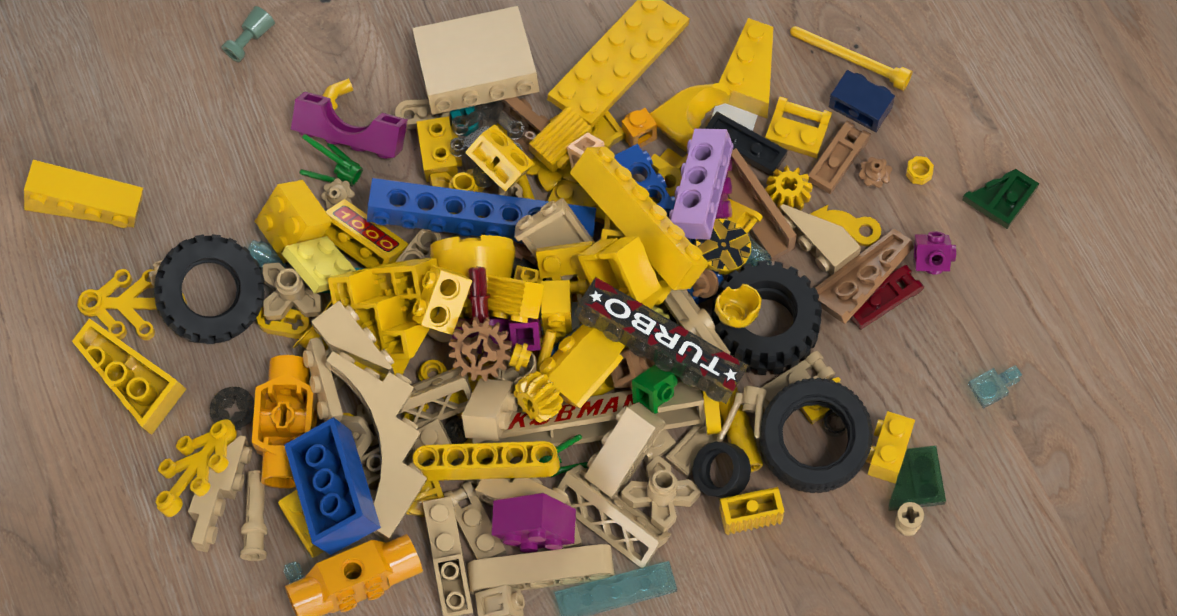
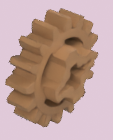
M474 317L472 325L464 321L462 323L463 331L456 328L453 334L457 339H450L449 346L455 348L450 350L449 357L457 358L453 363V367L461 366L463 368L462 376L468 372L472 373V381L476 380L477 375H481L482 379L487 381L489 373L495 378L498 377V367L506 370L508 364L505 360H511L512 353L506 351L512 347V341H505L508 331L500 333L498 331L500 323L497 322L494 326L489 325V318L485 319L484 324L480 323L477 317ZM479 332L473 338L467 337L471 333ZM489 335H492L498 344H495ZM481 339H483L484 351L480 359H478L477 347L480 345ZM463 354L468 356L472 364L465 359ZM488 361H495L494 363L488 366L482 367V365Z

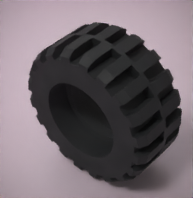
M216 234L211 236L197 235L194 238L180 242L166 254L161 262L154 283L156 308L164 323L181 338H186L190 342L204 344L226 342L248 329L259 315L265 296L264 276L261 274L258 261L251 256L250 251L245 246L242 247L237 244L236 240L223 238L221 235ZM203 263H214L226 268L236 283V296L233 304L227 311L217 316L199 315L192 311L183 299L182 283L186 274L195 266Z
M766 260L758 261L757 266L753 267L751 263L742 265L740 273L734 270L728 274V280L722 281L719 285L718 294L714 296L712 321L716 333L730 351V355L738 359L739 363L742 364L741 370L749 373L751 369L758 370V375H766V372L769 370H773L774 375L781 374L784 367L787 366L791 369L798 365L799 359L805 360L810 355L811 348L815 347L822 320V306L818 302L819 294L816 288H810L811 281L805 275L800 278L796 268L792 266L789 269L783 268V263L775 261L774 265H767ZM742 284H748L758 291L762 299L773 300L785 306L793 317V324L786 332L772 337L756 335L745 327L735 328L727 326L720 321L715 312L716 298L727 287L737 289Z

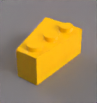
M750 18L747 19L719 83L725 85L731 91L730 100L726 104L767 119L773 44L772 26Z

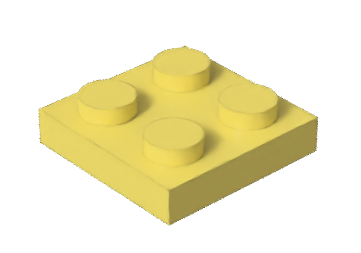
M327 236L288 245L282 252L285 259L315 294L330 290L328 277L356 271Z

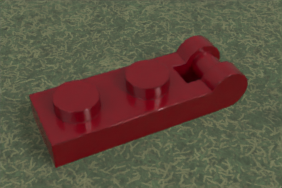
M904 265L891 273L851 317L860 330L910 297L916 296L924 289V285L920 280H915L911 275L912 270L908 265ZM903 282L906 287L901 289L897 283Z

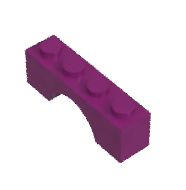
M303 92L295 99L291 130L298 131L302 136L306 134L309 137H320L330 144H345L351 146V149L364 152L367 150L376 153L378 157L390 159L395 158L403 150L408 119L381 113L370 125L362 127L352 126L338 117L333 109L330 98Z

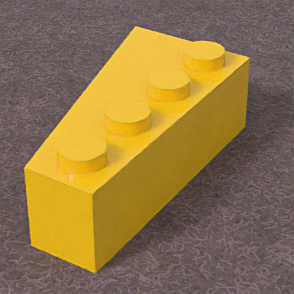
M37 160L32 161L24 187V208L26 211L108 223L120 228H134L143 198V187Z
M90 318L72 340L74 345L99 373L109 388L117 395L140 426L151 435L186 391V388L176 379Z

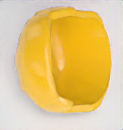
M742 284L737 289L727 287L716 298L715 312L720 321L727 326L735 328L747 327L758 317L762 298L758 291L748 284Z

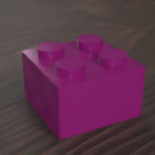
M545 493L494 500L492 535L503 540V543L506 545L519 547L520 551L524 553H534L539 548L562 549L563 545L574 544L576 509Z

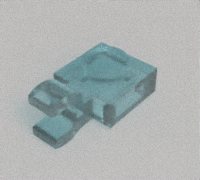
M1016 365L999 375L992 368L970 380L968 386L984 409L1008 396L1009 391L1007 387L1018 383L1021 380L1019 377L1022 374Z

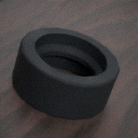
M715 441L706 444L698 451L693 462L692 473L695 484L704 494L726 498L736 496L746 488L750 480L751 465L743 449L735 444ZM720 453H727L731 457L734 467L732 477L724 487H716L711 481L710 476L711 464Z

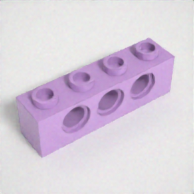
M695 128L692 140L688 141L687 160L681 167V183L675 190L676 202L674 210H671L669 213V219L684 231V236L687 239L710 240L733 150V143L727 129Z

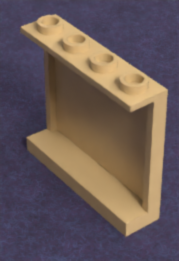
M518 6L412 28L432 115L539 92L537 72Z

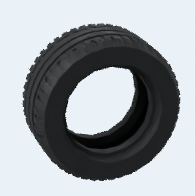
M809 378L789 384L773 397L762 417L759 443L766 465H768L773 475L778 477V480L798 491L822 493L842 487L857 475L869 456L873 438L870 415L857 394H853L854 392L849 390L848 387L842 386L841 383H836L833 380ZM819 405L831 409L841 417L847 429L848 443L844 454L839 460L827 466L812 467L800 463L790 455L784 444L783 426L794 411L804 406Z

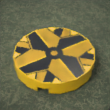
M715 219L710 240L695 239L694 245L702 251V256L709 262L706 269L719 272L718 274L726 275L734 270L738 271L742 265H745L751 254V242L747 232L739 224L727 219Z

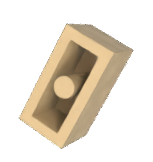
M481 378L479 379L462 413L465 438L491 441L500 440L504 430L509 428L510 417L513 411H516L518 408L516 403L518 399L513 393V382L491 379L484 381Z

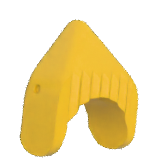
M721 83L691 86L675 94L650 112V115L657 123V128L679 148L687 152L688 141L692 140L694 129H699L705 114L710 112L715 106L729 102L731 91Z

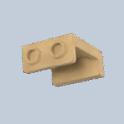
M564 198L556 202L550 201L546 203L538 213L533 216H524L515 226L516 240H522L536 260L537 248L588 241L595 243ZM577 274L562 276V279L570 280L577 276ZM552 277L546 278V281H552Z

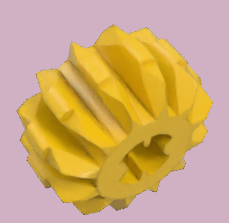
M786 165L784 172L776 168L773 176L767 178L766 184L768 186L765 190L775 205L778 204L777 208L779 210L780 206L784 204L801 211L804 208V203H808L811 200L809 193L812 192L813 186L812 183H808V174L800 175L799 167L794 172L790 171V168Z
M538 371L521 378L519 383L515 385L516 390L513 393L518 399L516 403L523 409L522 412H526L531 420L535 419L541 423L549 418L552 419L558 414L564 401L559 395L560 389L554 385L555 382H551L546 374L542 375Z

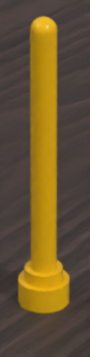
M797 26L790 29L791 36L889 78V82L893 83V87L902 91L906 89L913 71L903 66L893 69Z

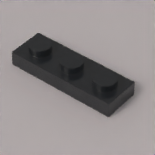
M717 111L705 127V129H727L733 143V150L737 148L746 162L773 176L776 168L780 167L787 156L788 150Z

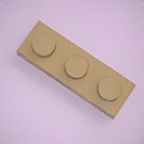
M321 337L312 338L306 350L303 351V361L305 367L310 369V387L312 392L317 394L319 401L317 403L318 416L324 422L333 417L340 422L343 412L332 373L326 368L327 355Z

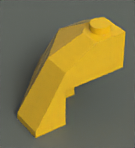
M437 258L412 259L382 264L328 277L332 303L334 305L340 301L344 307L350 305L359 317V320L356 322L362 330L367 327L377 340L375 343L381 348L380 351L385 349L392 359H411L430 328L422 326L413 320V306L415 301L421 297L423 291L422 283L426 272L430 271L432 265L438 266ZM438 307L431 310L430 319L437 316Z

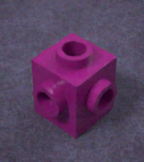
M938 231L929 232L928 235L915 234L913 262L916 271H926L929 274H941L943 271H950L951 262L956 261V245L951 244L949 235Z

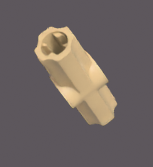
M672 289L663 302L677 321V327L681 326L688 330L691 340L701 346L703 353L713 358L711 354L726 352L730 355V351L716 333L714 323L707 311L698 307L687 289ZM704 356L707 362L710 363L711 360ZM722 358L719 360L720 363H724L725 359Z

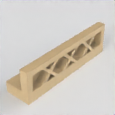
M460 366L411 385L414 387L413 394L400 413L408 412L415 415L412 422L418 426L417 429L436 419L441 421L462 413L473 393L469 385L468 373L462 376L463 368ZM463 389L468 398V401L460 404L449 401L452 393ZM431 401L441 404L439 412L434 414L424 412L422 409L426 403ZM363 404L358 405L357 416L366 420L369 427V425L373 424L371 417ZM377 435L371 442L370 447L379 444Z
M580 464L567 471L558 489L565 491L567 486L576 491L578 502H570L571 507L576 509V518L642 569L647 567L656 550L667 542L671 533L668 531L663 533L651 524L650 517L638 508L632 509L621 500V495L618 494L612 498L584 478L588 470ZM588 505H594L599 509L600 520H594L588 515ZM609 523L619 524L623 529L624 537L617 538L614 536ZM640 540L649 547L644 557L635 552L633 541Z

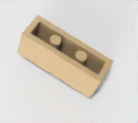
M639 402L621 409L616 417L617 425L613 430L610 429L601 441L603 444L602 449L599 453L596 452L587 463L589 469L584 478L610 498L620 494L627 486L666 422Z

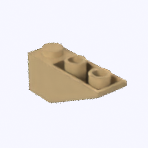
M784 204L780 206V212L797 235L798 244L805 252L810 251L814 255L818 267L823 272L828 271L833 275L860 254V245L842 226Z
M338 301L311 321L314 329L333 352L338 354L343 352L358 363L386 375L389 372L394 375L391 366L394 364L393 359L385 349L379 351L373 344L377 341L375 336L367 327L362 330L356 322L359 320V317L350 305L344 307Z

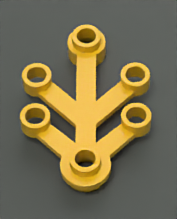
M126 269L116 271L114 277L99 290L88 289L82 292L77 302L78 309L85 316H97L108 328L109 333L122 340L127 335L125 325L121 321H115L106 310L118 309L136 328V332L142 340L152 339L155 335L153 325L148 321H144L135 310H157L155 298H136L147 288H153L152 283L146 280L149 277V272L154 270H146L142 277L131 287L129 286L132 284L133 279L130 272ZM121 276H128L124 282L119 281ZM119 287H129L119 297H109ZM182 293L183 299H184L185 303L187 304V300H186L184 294ZM91 301H97L95 306L88 307ZM115 328H122V331L120 333H113ZM144 328H150L147 334L141 333Z
M225 419L216 422L211 427L210 432L197 438L191 439L189 436H183L176 444L177 450L185 456L190 455L195 449L204 446L200 452L176 462L168 458L160 463L158 471L167 479L172 478L176 473L186 470L170 491H162L156 498L157 509L166 517H172L181 510L183 500L179 496L190 482L191 491L199 497L204 496L211 486L208 482L209 467L216 473H221L227 468L229 464L226 458L227 446L237 436L235 425L230 420Z

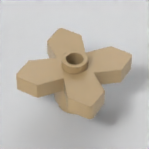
M280 263L263 265L265 284L275 290L264 300L266 320L283 319L293 305L305 317H314L322 314L321 296L310 290V287L295 269H285Z
M656 456L646 466L645 472L648 482L631 481L622 490L620 498L632 509L651 506V524L665 533L676 522L677 516L674 506L691 507L700 497L701 491L689 479L677 481L671 472V465L660 456Z

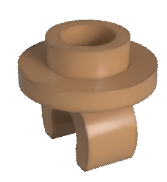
M705 269L694 283L693 289L695 292H693V295L695 297L709 298L716 294L719 282L713 271Z

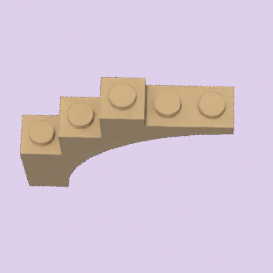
M332 351L326 360V368L344 380L360 398L371 417L378 437L381 468L380 482L374 506L381 528L372 533L389 542L427 480V477L413 463H409L408 466L404 464L405 459L419 439L421 432L416 430L418 426L409 419L403 418L400 420L397 418L413 394L414 387L410 385L411 381L400 373L393 375L389 372L382 382L379 380L380 375L372 369L365 367L363 370L354 364L355 360L343 352H340L338 355Z

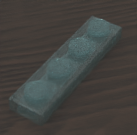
M666 561L554 593L560 616H590L677 592V586L670 562Z

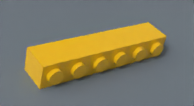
M587 147L570 171V174L626 237L639 236L650 264L673 290L691 289L709 265V262L702 256V251L697 246L691 244L684 236V231L679 226L673 224L667 217V212L661 206L655 204L649 197V192L637 184L632 178L631 172L619 164L610 149L606 147Z

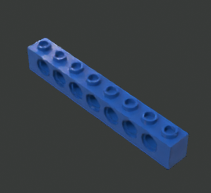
M372 178L367 222H374L378 225L403 226L407 229H427L437 233H458L462 236H501L524 244L522 240L517 241L515 238L517 222L526 215L533 216L538 213L549 201ZM568 204L593 239L596 208Z

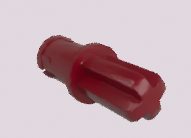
M476 266L469 269V279L472 280L467 299L471 301V325L473 324L474 317H477L479 322L483 324L485 319L489 318L488 298L491 297L487 293L485 267Z

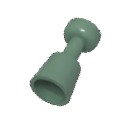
M254 6L242 24V29L244 30L235 42L227 40L221 46L222 50L232 60L240 63L245 56L243 48L252 38L258 40L275 24L274 19L262 8Z

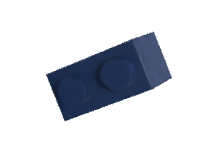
M847 70L830 95L829 108L877 133L893 108L895 95L888 88L871 83L862 74Z

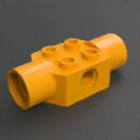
M279 355L272 357L269 363L268 382L257 386L255 390L252 444L257 454L263 456L261 483L273 488H296L284 445L317 427L318 398L316 393L312 392L309 385L310 369L305 367L303 357Z
M405 534L389 542L370 540L318 562L304 578L286 585L285 590L296 616H323L339 610L341 612L352 610L357 606L358 602L367 598L368 600H375L384 595V591L388 590L392 585L422 573L423 569L411 539Z

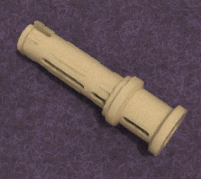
M259 470L247 473L246 521L243 527H241L244 543L243 550L240 551V558L248 561L264 560L267 556V552L264 550V536L267 535L268 528L264 524L263 519L265 485L261 483L260 474L262 472Z

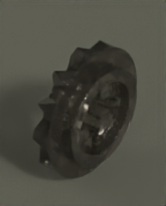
M240 387L222 389L213 397L210 403V416L214 423L228 419L235 425V430L241 431L242 427L251 424V419L254 416V398L247 390ZM236 399L237 407L242 411L235 412L234 416L230 418L229 412L225 409L232 408Z

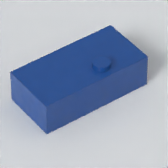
M333 417L284 445L312 544L332 555L381 528L353 434L349 428Z

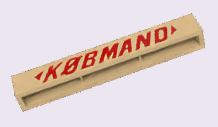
M698 379L678 382L674 387V396L658 407V413L655 415L666 422L662 430L706 423L704 398ZM632 390L592 396L581 408L563 402L558 414L552 419L549 418L541 423L535 419L531 420L528 414L522 412L523 409L519 408L513 411L510 417L509 428L504 430L499 441L472 440L473 443L546 441L557 447L574 436L581 434L582 439L573 445L600 441L610 429L613 430L617 425L616 417L621 409L634 404Z

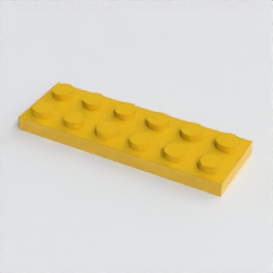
M637 0L548 93L547 100L562 111L569 106L593 128L689 25L690 18L663 0Z

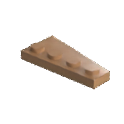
M893 229L815 287L819 294L818 302L821 303L822 309L843 324H846L914 248L912 240Z

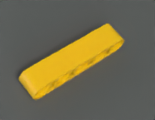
M546 441L424 445L417 448L413 454L414 465L427 477L428 481L550 477L555 475L560 468L556 447ZM543 456L552 457V459L549 462H539L540 458H542ZM514 457L523 458L519 463H510V460ZM485 458H493V461L487 465L480 464ZM455 459H464L460 465H451ZM426 460H435L430 466H422Z

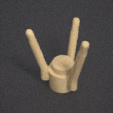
M744 386L743 393L736 392L734 404L717 438L719 442L724 439L740 404H742L743 411L755 413L754 436L761 456L759 437L767 390L753 386Z

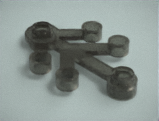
M501 100L476 105V110L466 117L457 116L453 119L452 130L455 134L463 135L468 132L469 127L483 120V126L465 138L452 139L450 142V152L456 157L465 155V152L475 140L494 125V121L507 130L508 137L514 140L522 138L524 125L520 121H512L503 113V103ZM513 142L521 150H523L522 146L519 143ZM476 165L473 169L475 184L482 188L493 185L494 181L486 173H482L484 171Z

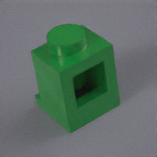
M655 364L632 379L633 403L639 402L652 413H658V407L674 396V387L678 384L674 373Z

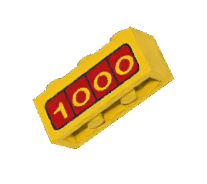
M346 199L326 210V213L333 222L323 237L327 236L337 247L367 268L396 262L409 245V243L383 225L367 222V214Z

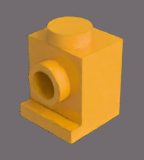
M646 108L632 111L622 120V130L625 132V140L630 147L638 143L640 148L657 139V123Z

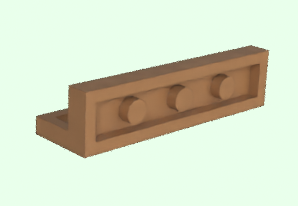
M735 148L731 154L732 171H728V177H730L732 183V194H728V198L759 212L763 216L759 223L756 222L750 232L772 262L795 249L797 235L737 148Z

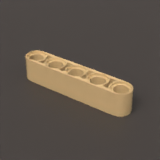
M607 544L478 559L467 563L471 595L503 585H508L522 591L601 581L615 576L611 546Z

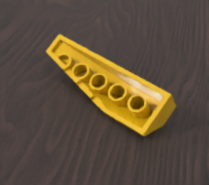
M656 273V278L661 288L641 302L643 305L633 312H642L652 318L653 306L662 304L671 292L672 288L659 273ZM612 306L621 313L624 310L619 306ZM597 311L571 336H567L560 342L559 349L552 357L542 362L539 372L542 375L546 374L551 382H555L554 385L560 389L559 395L565 403L581 408L623 359L620 354L626 344L631 346L638 338L635 334L636 330L630 334L622 329L632 327L630 321L616 319L611 315L610 320Z

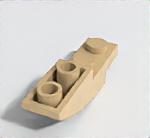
M439 419L418 429L421 432L419 439L405 459L404 464L408 466L409 463H413V454L421 446L452 444ZM379 447L360 459L368 487L371 490L377 489V483L380 482L381 458ZM426 460L422 466L432 463L431 460Z
M240 435L227 446L226 458L229 464L223 472L216 473L209 467L208 482L211 485L209 491L201 497L196 494L193 496L188 512L192 519L197 521L191 542L198 551L208 552L210 544H214L216 541L218 528L215 526L218 516L221 517L225 510L226 500L224 498L235 500L237 491H241L244 486L245 475L243 470L245 464L250 463L253 452L246 436Z
M461 459L458 465H460L464 461V459ZM510 478L464 480L466 482L470 481L472 485L476 486L475 492L479 500L490 506H493L494 500L545 493L571 506L568 495L564 491L555 487L551 490L543 486V483L537 478H515L513 482Z
M452 496L424 501L423 507L443 616H460L473 613Z

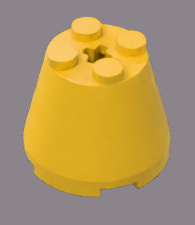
M481 235L480 238L460 240L458 236L438 240L430 245V258H437L438 267L463 274L469 278V269L481 266L486 269V278L488 275L511 278L516 253L513 240L510 238ZM449 279L441 283V291L448 288ZM467 297L458 319H464V317L472 318L471 301ZM488 310L489 317H494L492 316L493 310Z

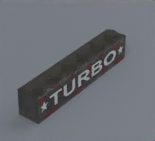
M597 277L594 278L577 306L574 316L578 317L582 324L597 328L609 340L621 342L629 347L630 351L635 355L645 356L655 362L659 369L674 373L688 386H696L706 392L707 396L714 401H722L727 404L748 368L747 364Z

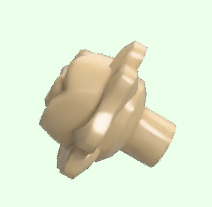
M336 178L332 183L325 184L324 190L326 192L321 194L322 199L326 201L327 209H330L343 199L352 204L351 198L355 196V193L350 188V183L348 181L342 182L339 178Z

